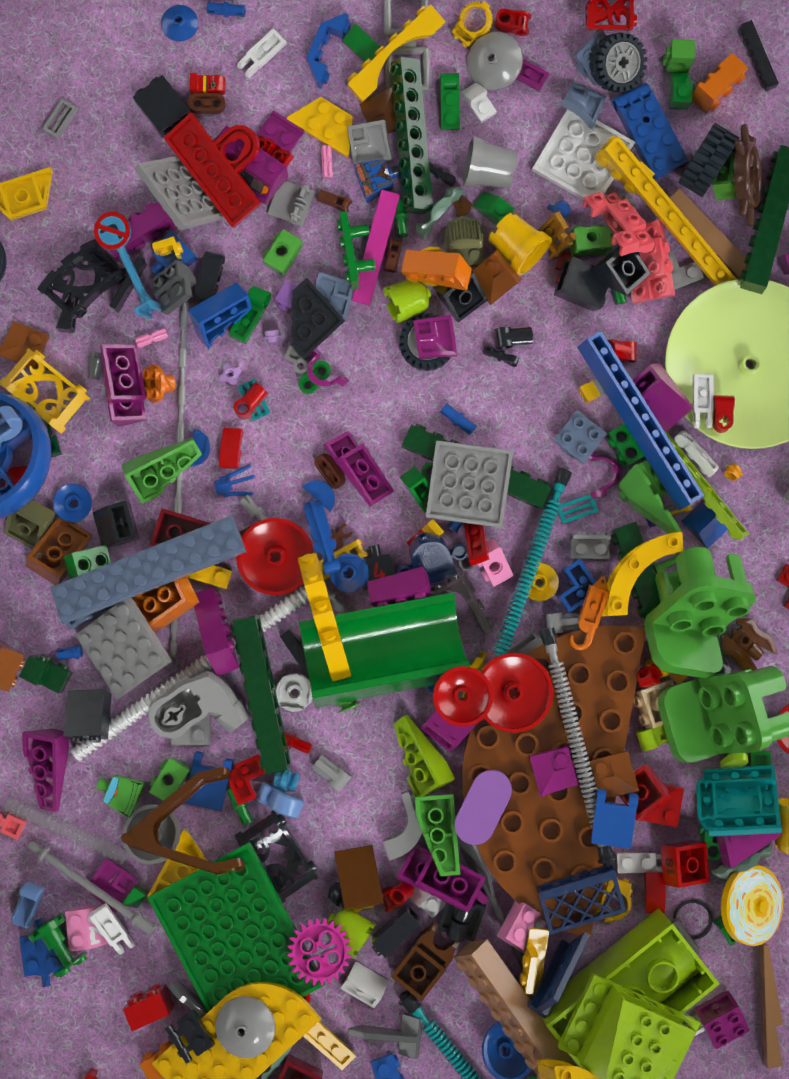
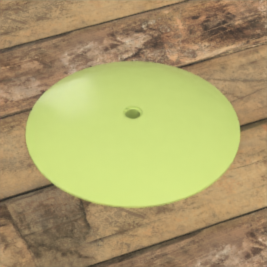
M739 279L727 281L700 294L680 314L671 330L667 343L665 357L666 372L692 405L693 374H713V396L728 395L735 397L732 427L725 433L716 432L713 429V425L711 428H706V413H700V426L696 428L700 432L717 442L737 448L761 449L777 446L789 441V287L769 281L763 294L741 289V281ZM746 361L752 363L753 369L746 367ZM693 409L685 415V418L692 425L694 416ZM723 419L719 422L723 423V426L727 424L723 422Z

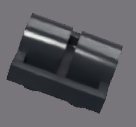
M475 901L469 913L446 902L437 929L446 932L448 938L457 942H463L465 939L475 941L487 904L482 905L480 902Z

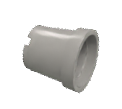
M472 136L465 160L463 186L475 187V185L509 189L514 178L512 177L513 171L516 169L517 152L486 143L484 139Z

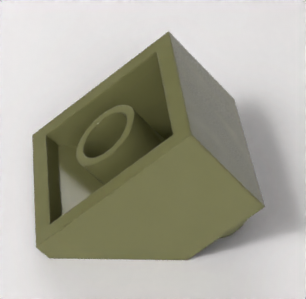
M31 500L22 509L7 517L4 534L33 549L52 526L55 512Z

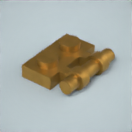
M560 212L554 213L538 229L539 232L543 231L552 238L549 246L551 250L549 257L553 260L556 257H560L564 250L569 248L576 239L575 233L566 234L565 231L569 226ZM557 239L560 240V242H561L560 244H557V242H556Z

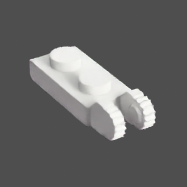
M273 28L246 53L237 64V67L241 70L251 60L254 64L245 73L246 77L250 78L286 46L287 42Z
M693 374L694 428H699L700 413H706L705 426L706 428H711L712 413L714 412L713 374Z
M682 430L675 436L677 445L686 450L690 459L695 460L703 474H707L709 478L715 474L719 466L687 430Z
M655 852L616 853L618 858L617 873L662 872V866L656 865V859L662 860L661 854H656Z
M107 903L89 913L92 922L119 955L124 953V948L119 942L123 939L129 948L135 946L127 930Z

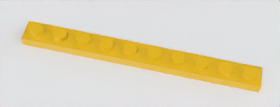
M619 136L611 141L602 151L710 281L716 286L727 281L737 280Z

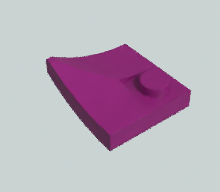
M452 315L414 320L419 359L457 356Z
M568 746L529 755L540 797L578 785Z
M106 858L90 882L120 903H123L139 878L109 858ZM86 888L84 889L86 892H88L91 896H93V897H94L96 900H98L100 903H102V904H105V903H106L105 901H103L102 899H100L99 897H97L96 895H94L92 892H90V891L87 890ZM107 904L113 912H117L115 908Z

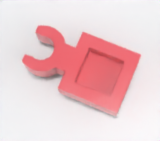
M0 812V826L2 827L0 832L18 840L27 821L11 813L4 817V814Z

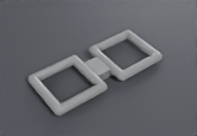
M384 0V34L387 37H391L396 32L400 34L404 29H392L391 0ZM421 0V7L425 6L427 8L428 0ZM416 40L396 49L385 61L386 90L392 87V74L390 73L392 55L422 54V90L429 91V48L426 46L416 47Z

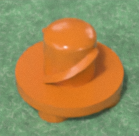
M152 364L148 368L143 369L142 376L146 399H149L150 402L159 403L163 399L164 393L175 390L176 381L174 376L164 374L159 365Z

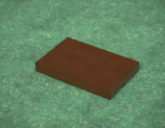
M373 845L334 851L344 911L383 904Z

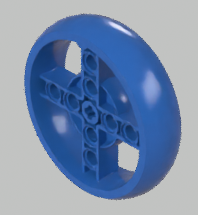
M0 392V407H12L22 420L23 427L17 436L3 441L0 447V519L19 511L36 496L47 478L51 464V441L43 420L26 402L3 392ZM32 438L33 450L30 463L22 478L15 485L7 473L13 462V451ZM6 482V485L1 488V485Z

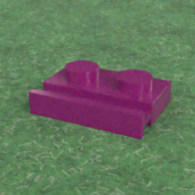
M272 111L270 117L267 118L258 131V135L274 141L278 147L291 153L304 134V130L277 112Z

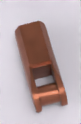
M320 189L317 196V202L342 212L347 211V213L349 212V204L353 202L349 198ZM338 200L343 201L341 205L337 204Z
M393 237L390 238L384 271L397 272L403 239L395 240ZM391 247L398 248V252L391 251Z

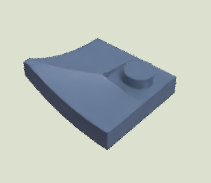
M572 81L561 106L579 116L589 128L593 129L606 96Z
M319 272L315 287L342 318L346 320L353 294L351 283H347L345 279Z

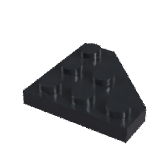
M308 278L292 290L290 346L302 359H305L345 322L342 316Z

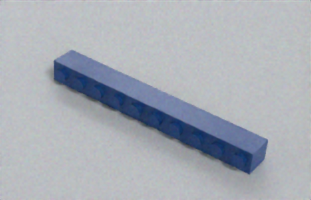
M602 331L587 338L577 347L678 510L704 496L703 492Z

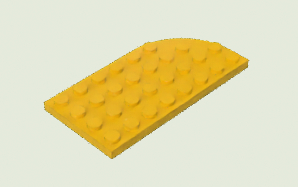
M273 982L245 984L227 994L201 1018V1021L215 1042L213 1047L199 1056H196L194 1051L191 1050L189 1053L193 1059L186 1064L183 1058L178 1056V1050L173 1043L152 1064L164 1079H256L321 1020V1017L301 995L284 985ZM239 996H251L261 1000L268 1006L275 1020V1035L272 1043L266 1051L253 1058H239L230 1054L222 1047L216 1034V1019L219 1011L228 1001ZM240 1028L239 1032L245 1034L244 1029ZM182 1035V1036L180 1037V1039L182 1040L183 1044L186 1046V1045H188L189 1043H188V1041L186 1040L185 1036Z

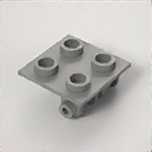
M285 181L275 193L267 214L303 226L315 191L309 189V186L306 184L299 186Z

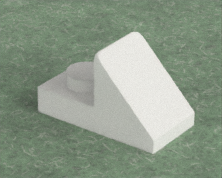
M474 83L460 92L480 123H483L497 113L487 97V90L478 83Z
M414 887V894L410 898L418 907H421L434 918L445 906V902Z

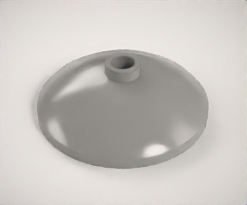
M491 32L481 36L472 45L467 58V68L472 80L486 90L492 91L501 90L511 85L518 77L523 64V55L519 44L513 37L502 32ZM494 55V60L489 61L490 56Z
M145 805L134 811L126 821L123 834L131 830L159 805ZM172 813L161 822L158 829V839L163 847L176 850L180 840V825L176 816ZM124 843L128 854L140 863L158 864L166 860V858L131 848Z
M251 996L233 998L218 1013L216 1019L217 1038L222 1047L236 1057H256L266 1051L273 1041L275 1035L273 1014L268 1006L257 998ZM239 1029H244L245 1034H241Z

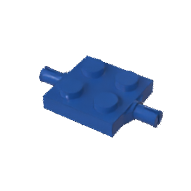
M42 919L34 920L35 929L43 924ZM28 935L20 936L24 977L38 975L42 978V987L51 986L49 974L55 972L63 964L53 949H47L41 938L31 943L27 937Z

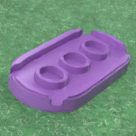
M490 769L479 773L475 777L455 819V831L458 837L465 843L479 845L486 842L492 836L512 793L511 783L503 772Z

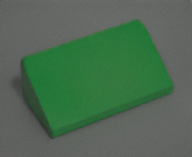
M357 24L351 27L342 40L364 62L368 59L372 61L376 57L375 52L381 47Z

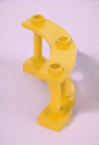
M682 532L662 535L644 542L632 549L618 562L607 581V589L610 592L602 616L628 615L629 597L635 581L642 571L657 559L684 551Z

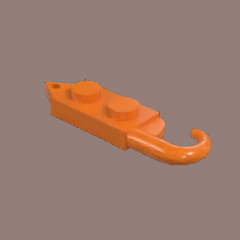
M602 576L593 585L589 586L578 618L579 628L586 632L584 642L576 644L573 640V635L571 634L569 637L570 645L575 650H585L592 643L610 592L607 589L605 576Z

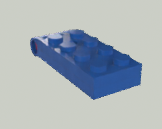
M647 83L612 99V105L629 138L635 141L634 147L640 159L655 173L653 176L655 181L687 165L689 160L656 96Z

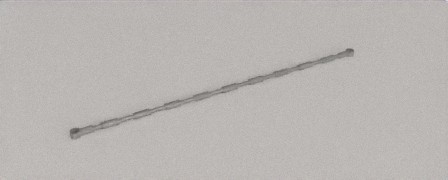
M189 299L182 304L180 315L179 420L177 423L176 443L184 441L185 424H183V413L186 396V386H184L185 368L187 366L186 331H188L187 303H189ZM183 471L175 480L176 499H174V512L182 514L181 481H183ZM178 618L170 623L171 643L169 657L176 660L174 666L170 665V663L168 664L170 668H175L179 664L176 643Z

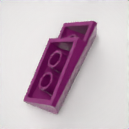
M100 345L110 422L117 426H124L145 421L146 414L143 401L146 400V393L137 345Z
M349 431L323 445L369 507L394 492L365 445L361 444L358 446Z
M417 844L412 848L397 876L398 879L469 913L486 877L459 864L460 875L440 876L430 851Z

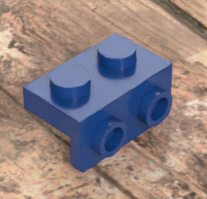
M390 1050L386 1052L387 1055L370 1061L375 1079H404L403 1074L398 1072L397 1067L400 1066L396 1054L393 1055Z

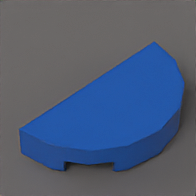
M196 429L193 431L192 438L202 455L190 467L204 463L211 451L207 436Z
M314 480L302 486L316 500H320L328 511H332L335 505V495L328 484L323 481Z

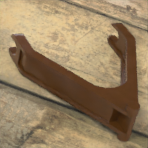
M219 767L198 772L131 830L122 834L121 841L131 848L216 875L245 869L244 861L241 858L212 863L163 847L158 839V829L163 820L205 784L229 779L230 771L227 767Z

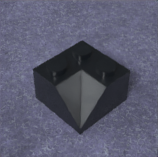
M619 246L600 261L593 270L605 286L623 295H627L651 273L637 252L620 256Z

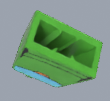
M116 774L112 777L111 781L100 778L96 789L105 792L103 798L105 804L125 817L130 818L137 806L146 781Z

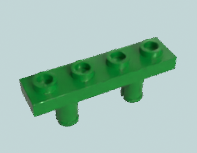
M347 211L339 212L340 220H337L338 231H342L343 237H339L341 249L345 248L346 253L342 254L344 266L348 265V271L345 272L346 281L351 283L352 290L359 289V273L376 270L374 258L361 261L355 259L352 240L357 237L369 236L368 224L351 226L349 225Z

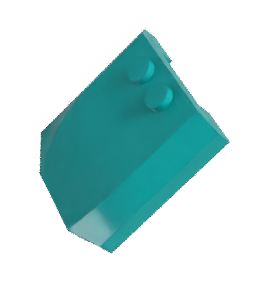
M775 765L704 770L702 779L698 780L696 784L698 821L709 836L782 833Z

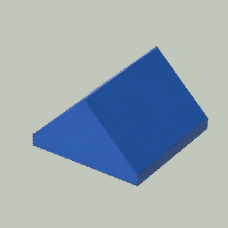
M702 501L681 522L708 549L728 528L717 520L716 513L709 509Z

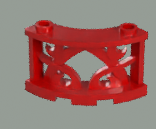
M588 0L587 5H585V31H632L634 26L637 25V14H634V0H617L611 6L607 0ZM614 15L615 20L620 23V15H624L626 25H614L612 16ZM606 19L608 21V25H595Z

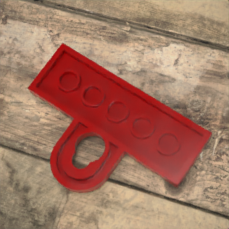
M190 112L164 137V140L232 228H235L262 204L239 174L259 153V138L251 128L244 125L232 126L214 141L196 116ZM242 139L244 141V148L241 150L239 158L235 161H230L226 156L227 146L231 142Z

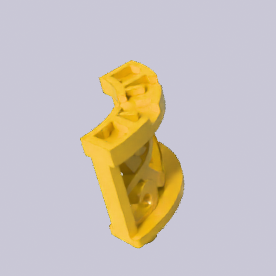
M28 348L26 354L10 373L0 380V385L15 397L26 403L29 402L28 405L43 420L62 434L66 429L64 425L85 400H90V397L86 395L87 390L80 384L75 386L43 360L45 356L38 350L33 352ZM33 359L38 363L39 368L34 370L30 365V372L33 375H28L24 367ZM45 367L53 374H44ZM20 372L24 375L23 378L13 382ZM62 381L70 387L64 390ZM34 382H55L58 394L57 400L45 399L37 405L35 402L38 399L39 391ZM27 384L32 385L34 390L32 394L26 393V390L30 388ZM70 393L77 394L73 399L69 398ZM64 400L71 401L68 405L64 404ZM49 403L56 404V408L52 406V409L49 411L46 409V406Z
M537 1059L539 1079H600L583 1068L561 1060Z

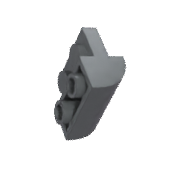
M175 260L152 279L154 295L160 297L162 313L169 315L192 297L191 287L196 284L190 269L178 260Z

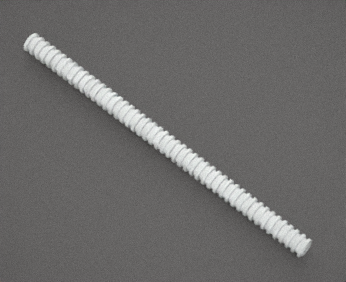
M300 586V589L298 591L295 590L294 594L290 593V596H286L284 601L280 600V603H276L274 608L270 607V610H266L264 615L260 614L263 632H266L267 628L270 629L271 625H276L277 621L280 622L281 618H286V615H290L291 611H296L295 608H300L301 604H306L305 601H309L305 586ZM232 634V635H230V637L232 638L233 643H234V646H235V644L237 643V640H236V636H234V635ZM200 656L201 659H196L195 663H190L191 666L187 665L185 670H180L181 673L177 672L175 677H170L171 680L167 679L165 684H160L161 687L157 686L155 691H150L151 694L147 693L145 698L141 697V701L137 700L136 704H131V707H127L125 712L121 711V714H117L116 718H111L108 739H113L112 736L116 737L118 732H123L122 729L126 730L128 725H133L132 722L136 723L138 718H143L142 715L146 716L152 704L179 682L208 669L211 670L212 665L207 656ZM108 739L101 740L100 743L83 740L82 743H76V746L70 747L71 753L77 760L81 761L83 757L86 758L88 756V753H93L92 750L96 751L98 746H103L102 743L106 744Z

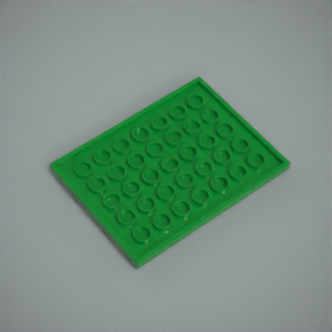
M250 842L212 862L217 863L241 858L244 861L245 869L221 875L198 869L147 897L207 1012L234 989L253 982L281 984L294 990L302 997L323 987L319 984V980L313 986L311 979L308 983H305V976L298 979L299 971L295 973L291 971L295 965L288 964L292 957H288L286 954L290 953L292 949L287 948V945L293 944L289 937L295 938L294 930L297 929ZM303 942V943H302V949H303V951H308L307 948H306V946H305V944H304V942ZM310 954L303 956V960L310 957ZM311 960L308 966L310 971H313L317 967L314 961Z

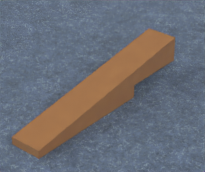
M679 188L670 199L731 273L739 279L742 269L745 270L746 264L743 263L745 256Z
M763 943L759 945L763 1064L768 1069L783 1066L776 1026L783 1025L769 945Z

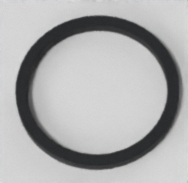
M687 900L676 908L673 919L676 918L680 908L686 904L696 903L703 906L709 915L708 928L701 935L692 937L693 940L700 939L707 935L712 927V914L704 903L698 900Z

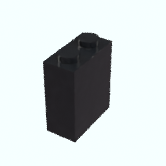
M163 75L153 78L148 86L137 90L132 97L135 104L162 138L190 113V109Z
M570 257L564 260L554 296L585 309L596 311L604 306L606 291L609 287L601 282L593 270L594 265L575 257Z
M105 689L68 691L64 737L71 740V743H82L83 740L100 743L101 740L108 739L112 694Z
M408 904L402 907L372 935V949L378 956L382 954L386 958L421 926L419 916Z

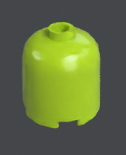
M405 280L383 288V296H387L389 301L386 307L392 320H396V324L424 313L429 306L431 292L428 286L425 287L420 281L412 282Z
M341 909L336 915L334 913L330 915L327 924L332 920L334 921L333 927L341 926L339 932H347L343 938L350 939L346 946L352 947L351 950L347 951V954L356 959L359 954L356 951L359 952L364 947L372 933L369 929L373 930L376 924L353 910L344 911V909Z

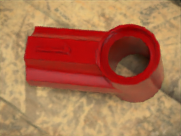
M607 340L621 363H624V361H629V363L636 362L637 342Z
M255 382L245 395L234 403L233 408L239 419H249L256 407L268 395V392L260 384ZM241 406L248 407V410L246 412H238Z

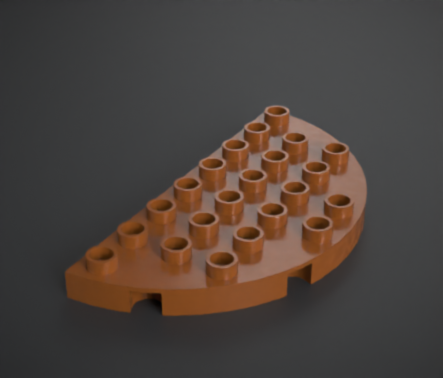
M627 625L598 626L591 645L581 651L572 648L569 637L572 634L574 642L582 644L586 632L578 630L556 637L557 656L559 662L564 663L560 667H565V670H562V672L566 671V675H563V677L567 676L568 678L564 682H569V685H566V687L570 686V690H567V692L571 691L572 693L568 697H573L569 701H574V705H571V707L575 706L576 708L572 712H577L573 716H578V720L575 721H579L580 724L576 726L581 727L577 731H582V734L579 736H583L584 739L580 741L585 742L581 746H586V749L583 751H587L588 754L584 756L589 757L586 761L614 755L625 750L637 674L639 672L646 633L643 627ZM542 644L526 655L540 662L551 678V675L554 673L549 672L553 668H548V665H551L549 653H546L545 646ZM554 687L553 701L548 714L532 729L524 732L510 733L494 728L484 719L478 722L468 733L461 769L463 801L479 773L496 769L508 777L512 788L510 800L492 836L486 842L476 846L487 868L501 887L517 903H526L541 914L540 919L545 922V916L535 886L603 866V864H599L597 861L599 859L598 845L591 843L593 828L590 827L592 823H589L591 818H588V814L590 813L586 811L588 809L585 808L587 803H584L586 798L582 796L584 794L581 793L583 788H580L582 783L578 781L580 779L577 777L579 773H576L578 768L574 766L577 763H574L573 759L576 758H572L574 753L570 751L573 748L569 747V744L572 743H568V739L571 738L566 736L570 732H565L568 728H564V724L567 723L562 721L566 719V717H561L565 713H560V710L563 708L558 706L562 704V702H557L561 698H556V695L559 693H555L554 690L558 688ZM568 746L578 785L540 797L529 755ZM616 796L605 799V802L615 803ZM587 887L583 895L592 898L596 889ZM572 892L568 893L564 900L572 904L577 895ZM581 897L576 907L585 910L589 901ZM551 898L545 900V905L553 910L558 901ZM561 903L557 912L566 916L570 907ZM592 904L588 913L595 915L597 905ZM573 910L569 919L573 921L579 920L582 913ZM555 915L551 925L554 927L560 926L563 919ZM593 922L565 931L579 936L586 932L590 935L589 938H591Z

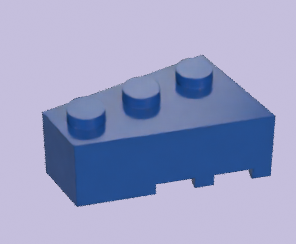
M236 282L189 309L188 312L198 338L209 349L212 346L211 343L219 335L222 337L226 333L224 330L232 323L236 324L252 309L248 294Z

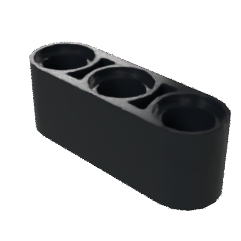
M205 252L194 291L193 304L198 305L217 294L219 286L217 282H220L225 255Z

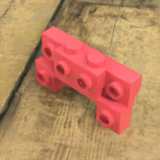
M598 192L584 197L582 206L584 208H591L590 216L592 218L605 214L604 220L615 233L611 243L612 245L619 244L620 256L633 252L647 253L653 251L655 242L645 230L646 222L627 199L621 200L616 192L605 196Z
M660 220L646 223L645 230L654 240L655 244L653 251L647 253L639 252L651 274L631 291L632 302L635 304L675 296L671 273L673 265L671 260H669L668 254L670 246L666 241L664 224Z

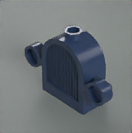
M423 532L418 534L417 538L410 545L409 555L412 563L400 565L397 573L423 567L428 574L431 585L457 575L458 573L452 558L463 560L467 557L468 550L463 543H457L448 549L446 542L441 536Z

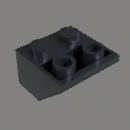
M122 501L93 512L101 546L107 545V548L140 539L130 502Z

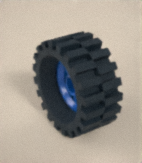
M714 123L678 183L703 197L735 147V141L739 140L740 137Z

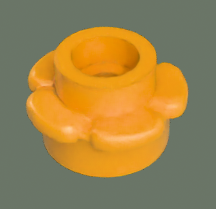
M731 464L725 467L724 475L729 480L737 481L738 478L742 477L743 474L738 465Z

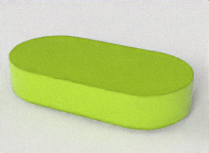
M731 753L720 761V769L742 768L748 763V755L746 753Z

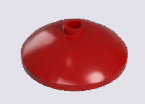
M458 666L447 670L439 677L433 690V702L436 711L442 719L449 724L466 727L477 724L489 713L493 703V690L489 680L482 672L472 667ZM460 691L465 692V696L463 698L458 697V693Z

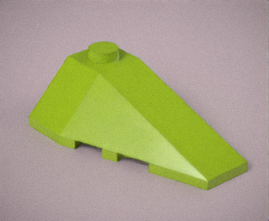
M404 715L394 723L399 747L404 748L405 751L403 763L409 767L411 776H408L407 779L415 797L428 796L455 780L445 759L408 715Z

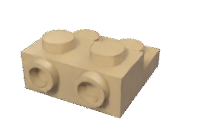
M672 679L635 691L633 704L639 708L641 714L639 722L642 726H645V729L663 725L658 708V697L664 688L674 685Z

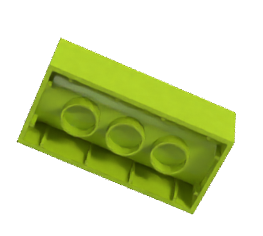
M658 908L567 982L559 1001L552 1005L548 1016L542 1017V1019L556 1039L560 1041L592 973L682 1013H685L720 983L673 923ZM569 1053L580 1068L587 1070L581 1065L576 1056Z

